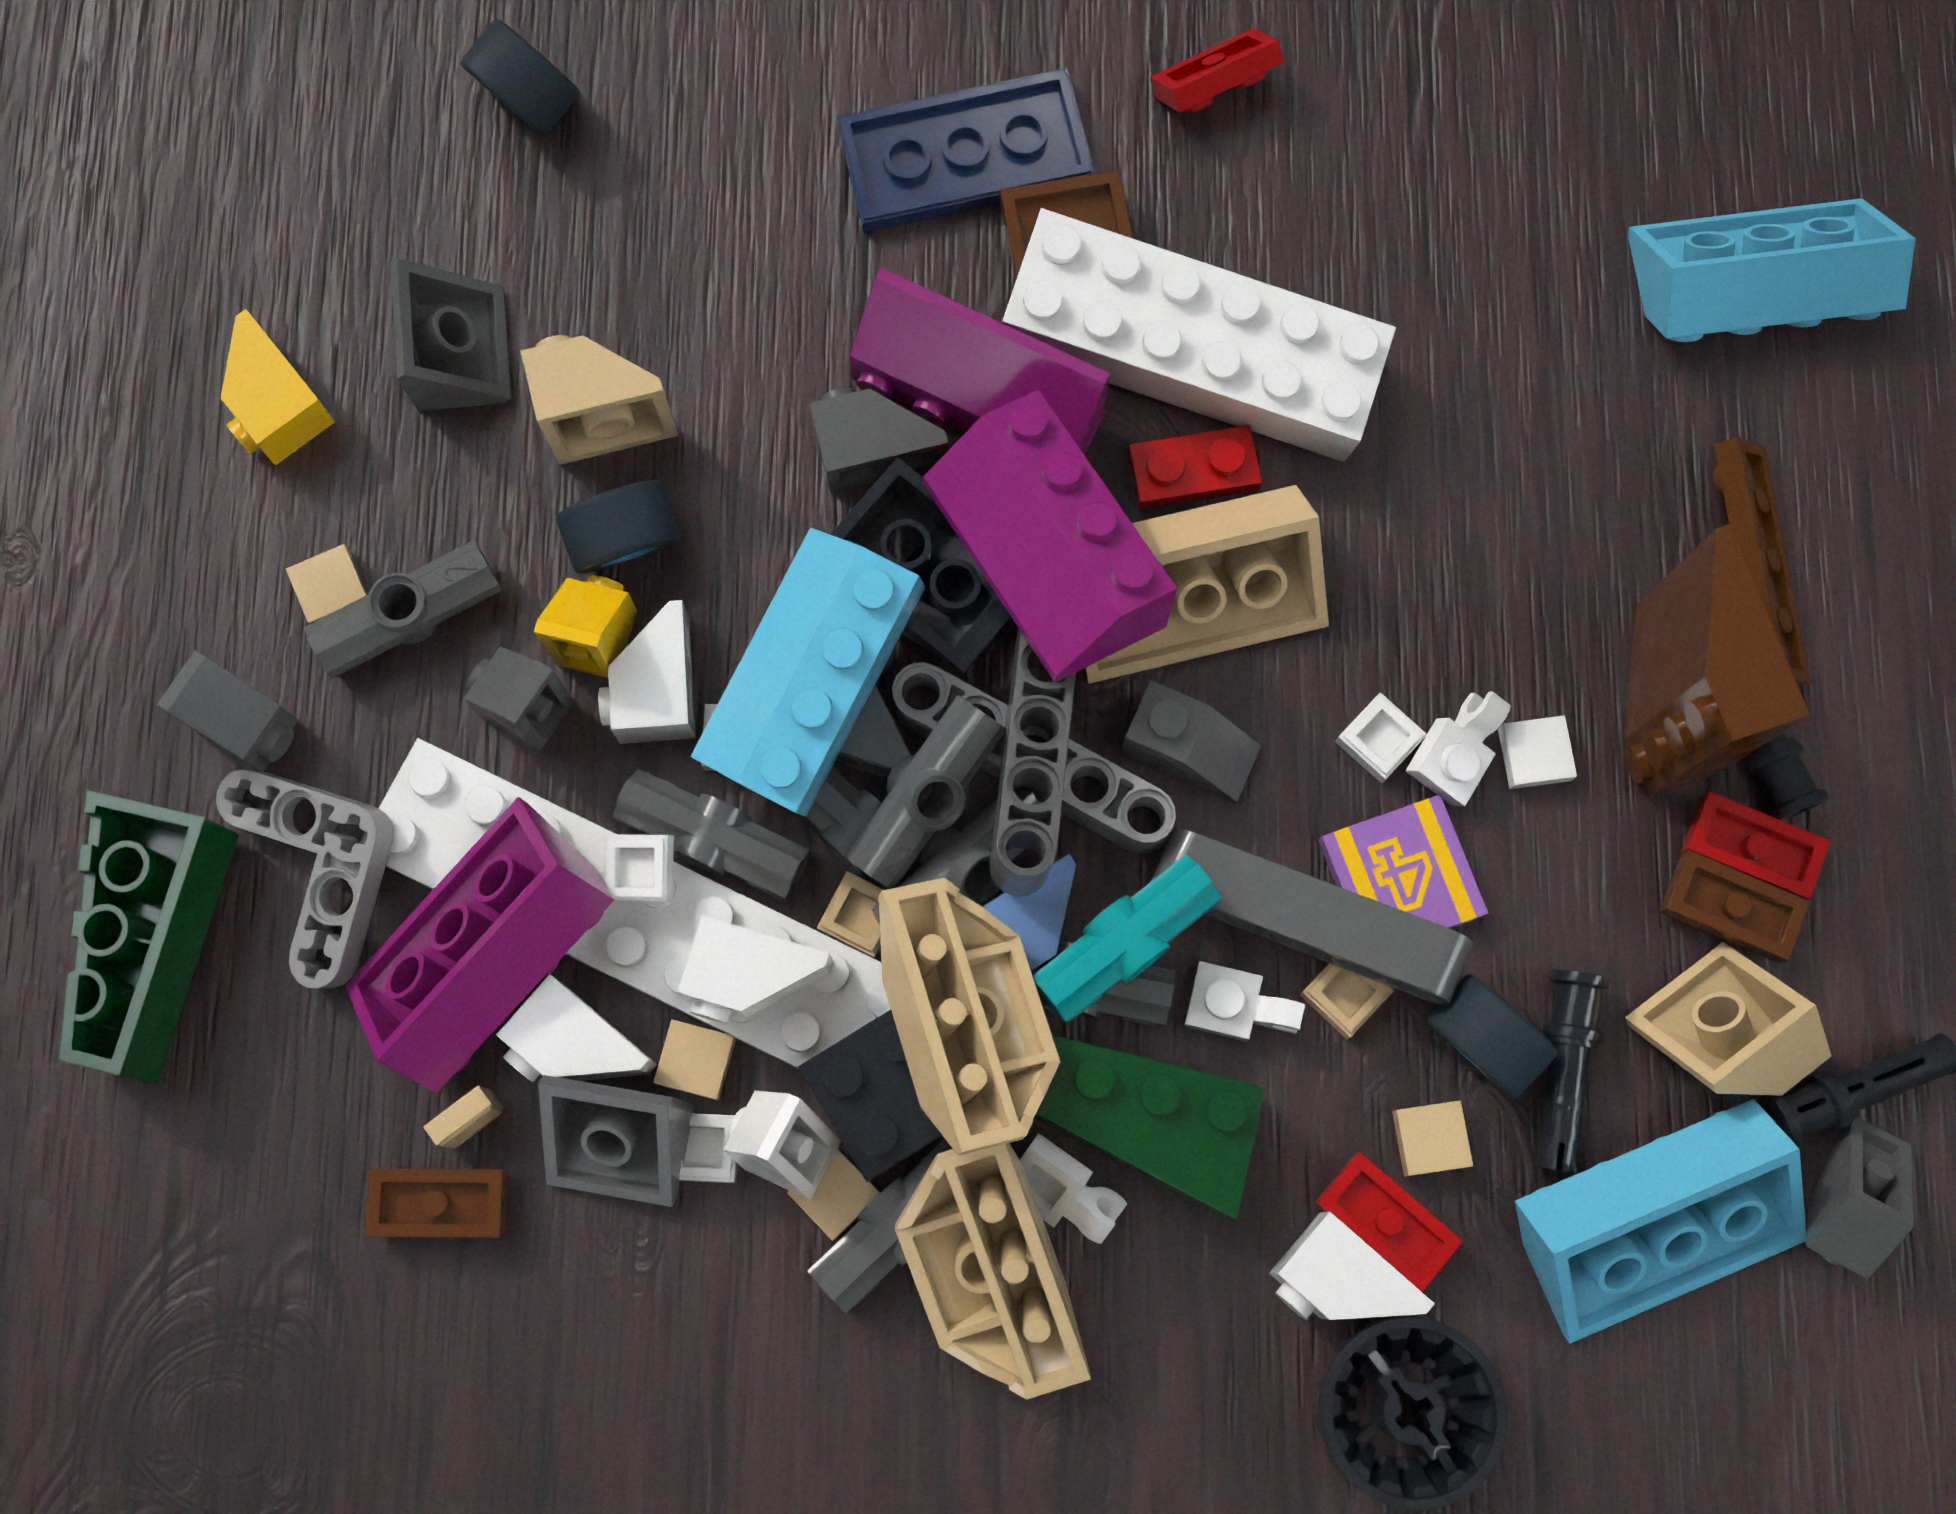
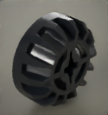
M1403 1316L1375 1320L1365 1324V1328L1356 1332L1349 1339L1342 1340L1333 1350L1335 1355L1326 1371L1321 1373L1316 1388L1319 1391L1318 1414L1315 1415L1317 1430L1322 1435L1329 1453L1328 1458L1334 1467L1358 1490L1392 1507L1406 1510H1432L1463 1499L1478 1488L1491 1473L1499 1459L1505 1442L1507 1406L1504 1390L1495 1368L1484 1352L1472 1340L1458 1330L1430 1319ZM1393 1361L1414 1362L1429 1370L1436 1378L1428 1384L1405 1378L1397 1366L1387 1363ZM1367 1378L1376 1390L1372 1400V1415L1375 1421L1361 1430L1357 1418L1356 1404L1359 1390ZM1442 1388L1448 1404V1418L1443 1433L1441 1430L1445 1421V1407L1440 1395L1437 1393ZM1396 1391L1403 1397L1420 1401V1404L1413 1410L1414 1416L1417 1419L1415 1424L1420 1431L1413 1425L1396 1421L1395 1418L1403 1411L1398 1401L1400 1397ZM1383 1431L1390 1437L1412 1445L1418 1455L1411 1457L1391 1456L1378 1450L1368 1440Z

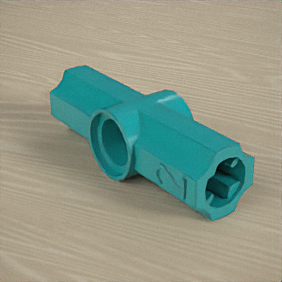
M1187 854L1184 855L1181 859L1172 863L1158 877L1153 878L1148 885L1133 897L1125 895L1097 915L1083 929L1084 935L1033 975L1037 990L1065 1024L1069 1023L1099 1001L1106 992L1121 980L1126 984L1151 966L1171 947L1168 944L1170 941L1221 902L1222 896L1199 864L1195 863Z

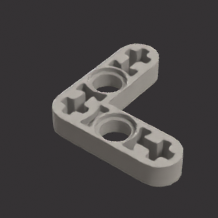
M239 769L229 773L221 781L216 797L218 812L224 821L235 827L317 853L290 948L289 966L292 975L298 983L306 988H335L344 985L352 978L357 968L392 845L393 828L391 820L384 811L375 806L268 772ZM250 790V793L254 796L274 800L271 810L251 808L248 802L243 801L245 791ZM308 799L315 808L316 819L313 827L307 833L301 834L294 826L293 812L301 800ZM338 823L359 825L361 830L367 832L365 844L359 843L355 837L343 833H334ZM343 878L352 888L353 902L350 908L340 915L331 907L329 897L333 884ZM323 924L342 926L341 934H334V930H323L322 927ZM318 949H324V955L332 958L329 969H323V964L315 960Z

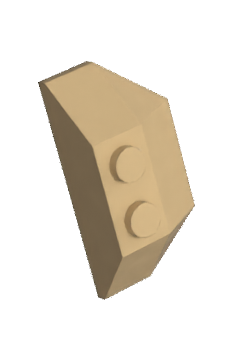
M940 878L883 890L879 894L882 981L920 1107L959 1156L1025 1138L1059 1066L1060 1059L1020 936L985 908L960 894V889L949 880Z
M1010 1143L959 1156L953 1149L937 1154L895 1223V1232L939 1348L982 1374L1009 1385V1390L1026 1400L1091 1380L1090 1370L1065 1279L1024 1166Z

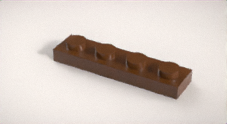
M1739 437L1714 445L1718 465L1714 468V482L1719 494L1725 499L1728 524H1730L1798 687L1812 684L1766 448Z

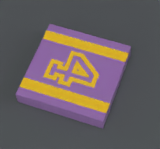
M1441 795L1323 835L1318 840L1334 882L1338 887L1447 928L1462 925L1488 914Z

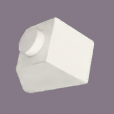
M682 600L669 601L608 666L609 687L599 688V714L602 726L610 725L611 731L620 744L696 738L690 618Z
M701 915L677 993L685 1000L692 1001L689 1013L728 1024L731 1013L748 1018L828 975L833 960L829 952Z
M551 974L547 976L496 1034L510 1047L503 1058L531 1082H534L540 1074L576 1081L649 1075L657 1066L644 1052Z
M754 1091L747 1106L741 1108L732 1119L728 1129V1141L723 1151L746 1171L811 1200L841 1140L802 1099L789 1093Z
M1330 1211L1320 1212L1269 1272L1282 1284L1275 1294L1304 1320H1307L1312 1313L1316 1314L1319 1318L1327 1320L1427 1314L1435 1304Z

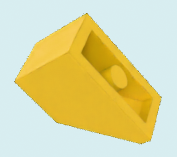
M245 309L236 315L221 392V400L236 418L227 423L226 426L250 455L261 448L276 466L335 423V421L251 314Z
M596 575L588 576L586 582L566 578L537 619L534 633L557 666L608 678V666L627 647L637 609L629 593L625 592L624 586L617 581Z

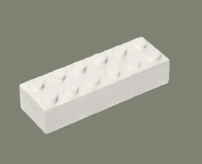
M1043 208L1040 209L1002 320L1003 324L1109 372L1110 384L1238 427L1250 425L1253 432L1345 462L1361 442L1396 329L1394 326Z

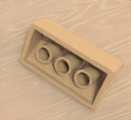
M1298 486L1284 487L1132 523L1177 587L1166 628L1083 670L1088 684L1329 627L1319 516Z

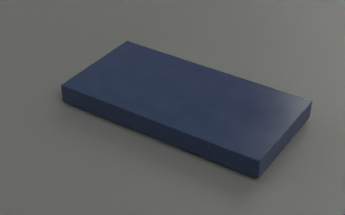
M1068 68L836 116L837 128L863 233L1000 204V190L1096 174Z

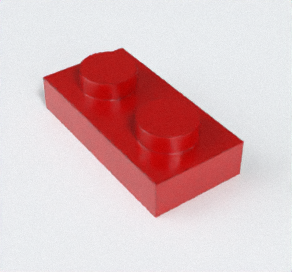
M1251 28L1150 76V81L1157 100L1178 112L1190 113L1208 107L1213 103L1214 96L1232 87L1244 88L1260 82L1265 78L1266 71L1285 62L1279 40Z
M1250 425L1129 444L1127 453L1138 510L1259 491L1262 484Z
M1709 791L1702 795L1699 800L1680 854L1688 850L1809 900L1817 882L1830 840Z
M1357 1152L1352 1156L1314 1202L1323 1212L1330 1211L1421 1292L1424 1291L1463 1243L1456 1234L1361 1152Z

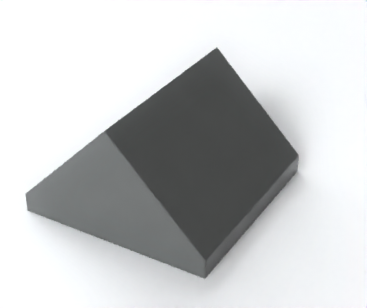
M401 258L391 261L397 379L417 411L500 404L511 399L503 286Z
M543 1075L538 1083L546 1185L673 1207L678 1194L679 1174L682 1159L684 1163L691 1128L689 1124L695 1105L669 1096Z

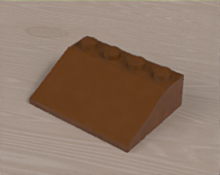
M1730 524L1716 528L1635 606L1624 734L1627 747L1625 748L1624 756L1631 777L1635 782L1642 783L1647 797L1717 775L1810 716Z

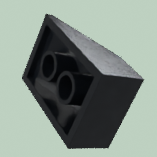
M898 457L830 534L860 545L920 576L925 589L902 635L963 675L1012 618L924 486L923 477Z

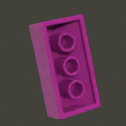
M882 267L875 277L850 353L852 380L856 381L857 386L861 390L870 388L887 399L891 397L912 407L911 410L914 414L937 427H944L946 423L966 433L982 415L1039 390L1085 455L1103 418L1110 378L1109 372Z
M1039 390L982 415L923 476L924 486L1055 683L1166 628L1177 587Z
M520 797L515 799L345 985L376 1061L436 1093L455 1073L461 1071L468 1064L473 1053L498 1026L509 1020L520 1002L544 977L555 970L560 959L587 930L594 927L600 921L604 911L614 902V898L594 866Z

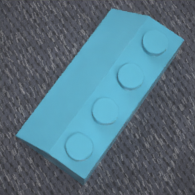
M1862 198L1629 227L1628 236L1645 317L1666 339L1677 342H1693L1701 339L1703 334L1724 331L1739 335L1755 334L1760 332L1764 326L1788 324L1794 327H1813L1819 325L1822 319L1845 316L1856 320H1870L1879 317L1881 312L1906 309L1916 238Z
M810 527L690 757L797 814L807 816L925 589L920 576L860 545Z
M1754 1099L1729 1110L1718 1112L1708 1119L1668 1136L1657 1138L1647 1145L1609 1161L1601 1162L1586 1171L1548 1187L1540 1188L1532 1194L1515 1200L1523 1247L1559 1327L1569 1344L1799 1245L1807 1239L1800 1149Z

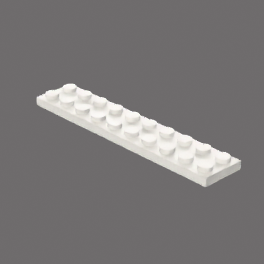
M419 738L416 739L378 808L385 812L391 820L393 828L392 845L385 867L432 890L517 797L526 801L594 866L602 881L604 834H618ZM367 832L363 835L360 841L361 844H365ZM673 862V901L614 900L604 911L600 921L594 927L587 930L565 954L726 1034L734 1035L736 1039L799 1069V1065L891 1009L882 981V963L675 862ZM701 915L829 952L833 960L828 975L748 1018L731 1013L728 1024L689 1013L692 1001L685 1000L677 993Z

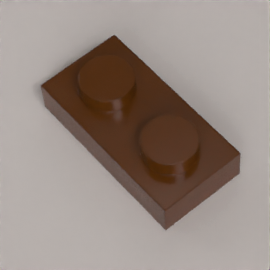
M1688 850L1680 855L1659 912L1777 963H1783L1790 959L1810 901Z
M369 1169L365 1237L504 1238L508 1171L489 1169Z

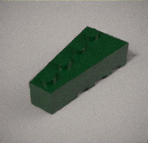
M86 790L84 813L90 815L88 844L81 845L78 871L85 875L81 911H74L71 937L78 939L75 970L67 974L59 1061L158 1085L239 834L203 816Z
M1052 1035L1060 1063L1033 1119L1077 1140L1112 1161L1120 1163L1147 1177L1165 1189L1183 1196L1226 1221L1237 1220L1265 1087Z

